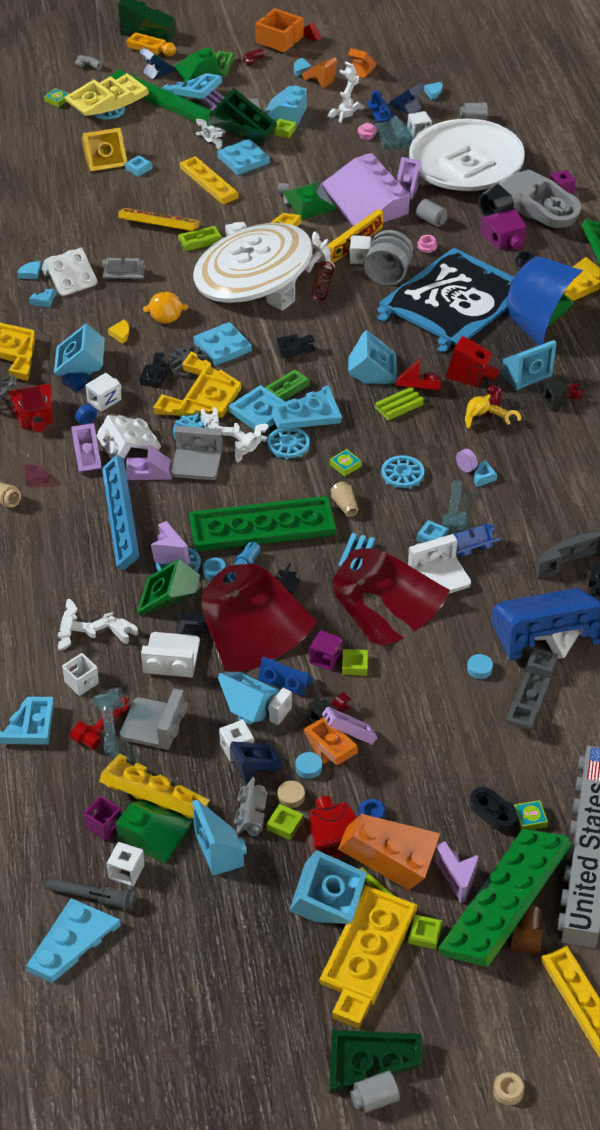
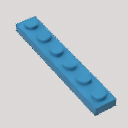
M116 455L102 468L116 566L125 570L140 556L124 458Z

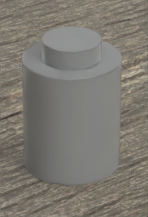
M464 103V106L460 107V118L487 121V103Z
M427 199L422 200L416 210L418 218L436 227L443 225L448 217L445 208Z
M390 1071L354 1083V1090L350 1092L355 1108H361L363 1113H368L400 1100L397 1084Z

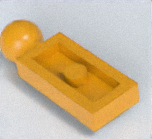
M135 32L126 40L127 47L137 51H141L142 47L155 55L162 51L167 57H172L176 53V46L173 43H166V40Z

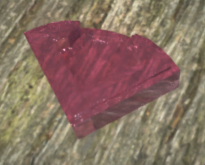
M24 464L26 486L49 483L48 474L43 468L37 465Z

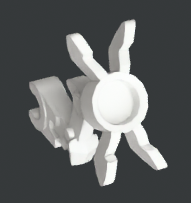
M347 61L345 62L346 70H340V74L348 80L345 91L340 93L341 97H343V103L339 105V109L333 108L327 115L329 118H333L335 115L340 116L339 123H342L343 118L352 116L353 112L357 109L362 110L365 108L359 102L353 104V99L350 98L354 85L358 84L359 76L356 75L357 71L354 65Z
M197 118L196 123L202 126L203 131L196 132V135H202L207 142L212 141V143L216 144L218 150L222 149V140L218 139V137H221L223 133L228 131L218 127L215 128L212 125L207 126V121Z
M313 232L311 243L316 245V247L314 248L315 253L311 256L310 262L305 268L307 272L312 270L316 262L320 263L322 261L325 268H335L334 263L330 261L331 251L327 247L329 240L320 241V236L317 232ZM294 279L291 283L295 285L296 279Z
M213 407L212 414H206L205 410L201 409V420L205 428L222 429V435L232 436L239 440L235 441L236 463L242 460V455L254 451L261 441L265 442L268 439L266 436L261 435V433H265L268 429V424L256 425L254 434L252 432L245 434L240 431L237 423H234V427L219 426L218 411L215 407Z
M67 599V610L64 612L60 632H58V638L61 639L58 643V651L61 652L71 645L69 636L72 635V631L85 632L89 637L95 638V631L109 627L121 642L127 644L129 642L127 633H131L136 637L138 636V628L123 618L117 619L113 617V612L104 614L102 619L92 623L77 622V616L75 615L77 607L71 599Z

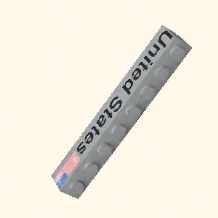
M587 746L585 756L580 755L578 771L583 773L582 777H577L575 793H580L579 799L574 798L572 814L577 815V821H571L569 837H574V843L568 849L566 859L572 861L571 866L565 867L563 881L564 883H569L568 890L563 889L560 904V906L566 907L565 914H559L557 930L563 931L561 943L596 949L600 930V748Z

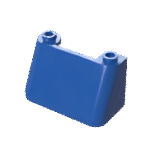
M580 588L507 600L494 606L491 612V623L509 660L522 658L521 651L527 645L534 647L535 637L579 629L582 638L589 635L593 645L600 644V600Z

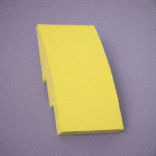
M126 73L117 80L111 76L100 83L92 80L64 98L83 115L88 116L119 109L134 103L149 93L144 85Z

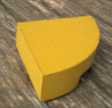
M122 320L110 327L108 333L123 344L128 340L129 325L126 320Z

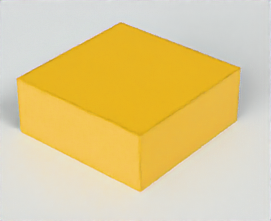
M344 988L332 1012V1018L360 1029L371 1006V999Z

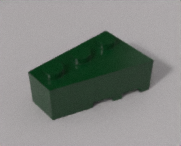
M119 1L120 35L131 37L136 32L166 40V43L171 42L175 37L176 19L158 9H151L143 1Z
M235 88L210 112L208 124L247 140L250 139L261 146H264L275 134L277 123Z

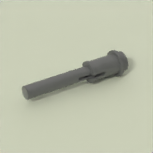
M48 878L46 883V889L96 899L99 904L120 907L125 912L127 909L132 910L136 901V893H132L131 889L123 891L102 886L99 889ZM91 892L109 895L110 898L105 896L94 895Z

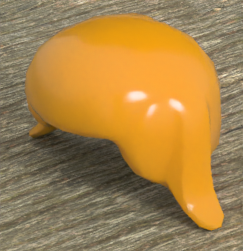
M168 291L155 294L151 298L149 305L143 307V311L150 313L151 317L160 324L175 322L180 317L181 311L188 309V305L181 303L176 294Z

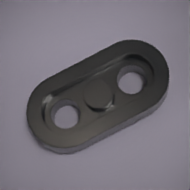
M478 787L472 791L469 803L471 810L491 827L500 832H508L516 826V809L496 792L487 787Z

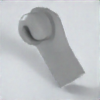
M79 55L75 61V65L83 68L84 64L97 70L102 68V62L93 57Z

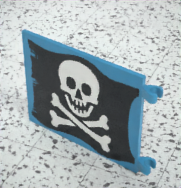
M452 248L380 301L378 312L381 314L377 316V319L384 322L391 313H394L440 337L438 339L440 346L437 350L445 353L452 344L457 345L462 336L470 339L508 309V292L514 277L456 248Z

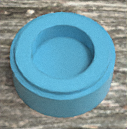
M220 558L207 559L202 566L203 576L212 581L223 568L227 567L225 561Z
M476 654L469 658L467 671L470 676L476 679H485L492 674L493 662L488 656Z
M305 752L297 757L296 772L300 777L313 779L320 775L322 760L319 755L313 752Z

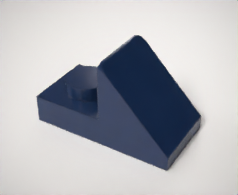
M142 47L139 52L145 57L144 61L148 63L143 73L151 79L159 78L174 71L175 68L146 48Z
M420 82L389 103L408 115L421 109L417 98L420 96L419 92L425 88Z
M232 741L230 744L234 764L246 784L249 783L258 770L278 771L283 765L271 745Z

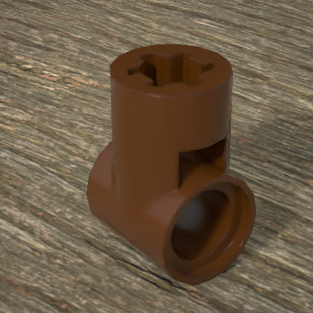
M530 905L514 928L510 951L540 954L542 929H539L542 920V911L537 906Z

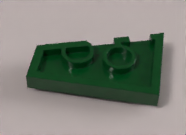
M332 1030L329 1093L353 1087L356 1082L386 1071L396 1075L420 1068L422 1064V1034Z

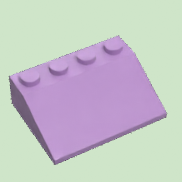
M372 153L354 158L321 184L335 206L353 226L377 209L383 211V222L409 214V193Z

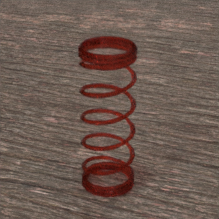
M323 261L319 264L311 291L312 298L317 301H324L328 295L329 283L334 272L333 264L328 261ZM323 265H328L332 267V271L327 269H320V267ZM322 270H327L330 273H324ZM316 289H321V290H323L325 293H324V294L318 293V292L316 291ZM313 291L320 295L326 294V296L324 298H318L314 295Z

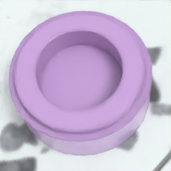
M463 449L456 454V462L462 471L469 473L477 468V457L470 449Z

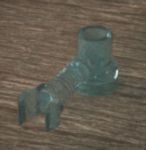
M452 481L449 514H443L442 526L456 528L457 531L467 529V512H458L462 495V481Z
M120 687L109 689L107 693L94 696L95 707L98 711L102 710L104 750L105 753H109V757L117 756L120 753L113 711L123 708L125 705Z

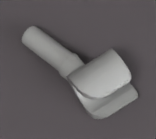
M279 183L278 195H283L284 205L289 206V202L283 194L284 191L289 190V184Z

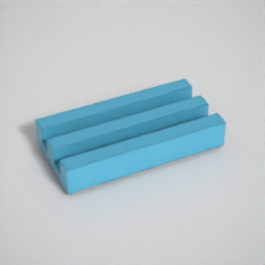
M352 533L338 569L352 552L355 544H357L355 550L362 549L363 546L373 548L375 538L370 537L367 540L364 535L358 538L357 534ZM358 557L355 558L351 563L350 567L352 571H356V569L353 568L356 564ZM361 558V561H360V563H359V565H358L357 570H358V569L361 567V565H362V558Z

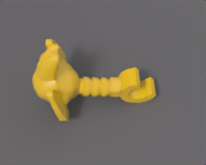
M488 394L485 397H474L469 401L465 423L466 428L470 429L473 417L483 415L488 411L502 417L504 424L507 426L510 424V415H514L516 421L521 420V415L516 410L507 411L496 405H490L489 398L491 395Z

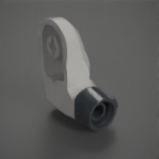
M531 170L518 172L505 178L482 193L478 199L479 208L484 216L515 208L522 215L553 228L571 226L577 220L581 210L578 198L563 190L552 180Z

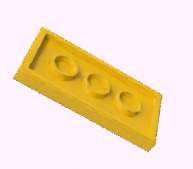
M365 885L360 894L353 920L350 924L345 925L319 979L320 984L341 993L345 988L370 998L371 1005H374L417 911V904Z

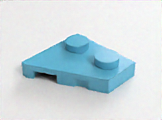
M203 74L198 78L187 81V86L185 87L174 86V95L202 100L222 83V77L214 74Z
M27 697L21 704L20 709L9 719L10 724L4 732L0 731V744H49L54 709L53 697Z

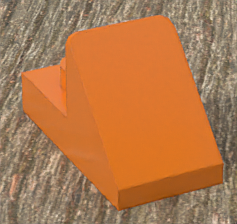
M350 48L348 55L353 59L352 64L357 71L356 75L361 78L367 77L377 63L367 52Z
M334 57L312 66L302 73L304 80L312 78V80L318 79L321 87L325 88L334 81L337 60Z
M325 717L304 728V733L315 753L320 756L322 764L331 760L335 765H339L358 753L357 745L342 731L330 727Z

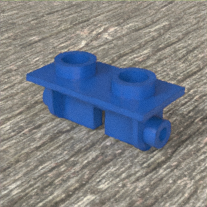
M374 90L371 94V101H366L375 120L377 122L395 120L390 107L384 98L382 99V93Z
M488 523L471 528L472 538L470 537L469 530L453 533L457 539L456 554H458V557L471 554V549L479 547V550L493 547L492 542L500 540V538H493L492 534L495 533V529L492 524L489 525Z
M262 657L258 680L281 689L285 688L294 694L304 697L306 685H311L313 676H310V673L307 671L302 672L276 662L273 658Z

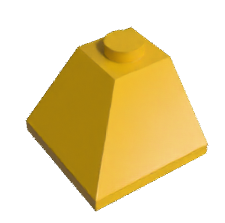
M121 127L83 133L82 143L90 172L125 166L127 158Z

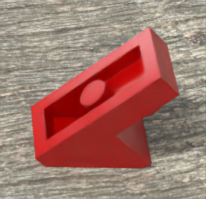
M420 358L398 376L396 386L440 390L442 376H437V373L434 372L420 374L422 360Z

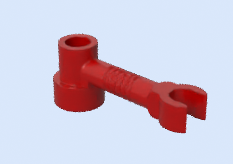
M123 695L118 696L110 710L94 726H89L85 722L79 721L73 727L70 738L78 744L83 743L91 750H95L102 740V737L99 735L117 716H121L129 709L130 706L127 703L130 700Z

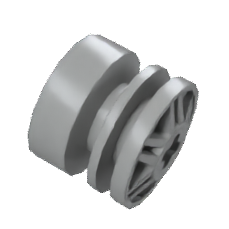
M385 230L376 234L364 261V270L367 276L380 285L390 286L402 281L413 255L411 241L404 234L394 230Z

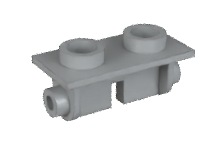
M107 257L102 261V267L104 268L103 278H144L145 265L144 260H140V258H125V264H121V258Z
M253 777L247 786H242L238 795V801L241 802V805L234 820V823L238 824L237 836L243 830L248 831V834L251 836H257L263 828L264 813L255 811V809L262 812L265 810L267 791L264 786H254L255 778Z

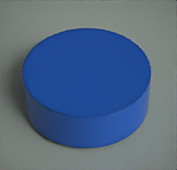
M90 403L84 404L76 412L75 420L80 425L91 424L97 416V409Z
M367 799L359 805L358 817L361 814L385 819V806L379 800Z

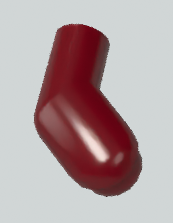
M262 48L249 51L243 56V61L247 66L253 65L255 59L264 57Z
M492 384L487 389V395L492 396L490 405L493 404L500 407L502 389L500 386L497 387ZM488 411L485 413V415L489 417L493 415Z

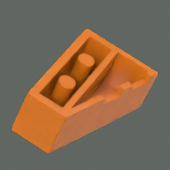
M361 814L346 827L338 849L409 891L425 879L440 833Z

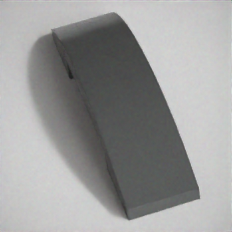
M600 532L577 535L552 546L538 559L536 577L541 579L559 573L561 564L594 553H598L600 556Z
M533 648L527 663L526 673L516 699L512 702L505 723L528 730L532 729L545 699L558 654Z

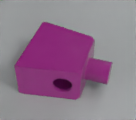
M514 208L482 217L480 234L500 250L513 247L514 250H520L524 246L526 226L518 211Z

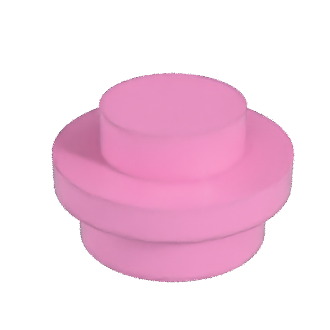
M364 123L358 127V134L364 140L373 139L377 132L376 127L370 123Z
M423 235L420 237L417 247L424 253H431L437 249V241L432 235Z

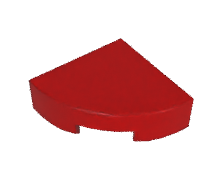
M314 22L304 27V36L311 41L321 39V35Z

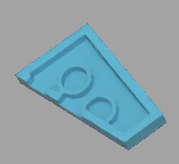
M329 385L322 387L321 391L316 393L313 391L309 392L301 399L297 400L294 398L274 406L271 412L278 429L338 424L342 419Z
M70 899L26 965L27 972L53 983L79 961V957L92 947L94 949L102 942L101 938L111 930L114 932L121 926L120 919Z

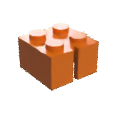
M276 8L272 9L266 14V17H262L255 23V43L276 49L279 52L285 53L293 44H296L304 37V18Z

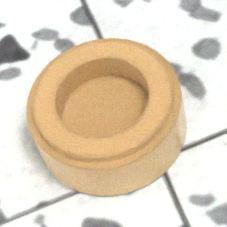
M286 781L279 786L278 801L281 805L288 808H296L304 802L305 790L299 782Z
M502 1073L494 1081L493 1094L501 1104L515 1105L523 1098L524 1082L515 1073Z

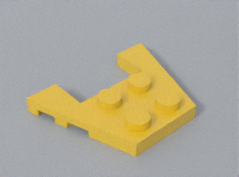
M0 323V358L14 362L9 369V375L13 374L17 379L28 381L36 337L35 330Z
M190 352L182 364L183 370L197 374L199 377L183 400L162 394L153 407L154 414L191 416L199 413V416H201V409H204L206 414H212L213 407H215L218 411V418H223L229 409V405L233 403L240 392L241 382L222 370L217 371L211 367L210 362L202 361L197 357L196 353Z

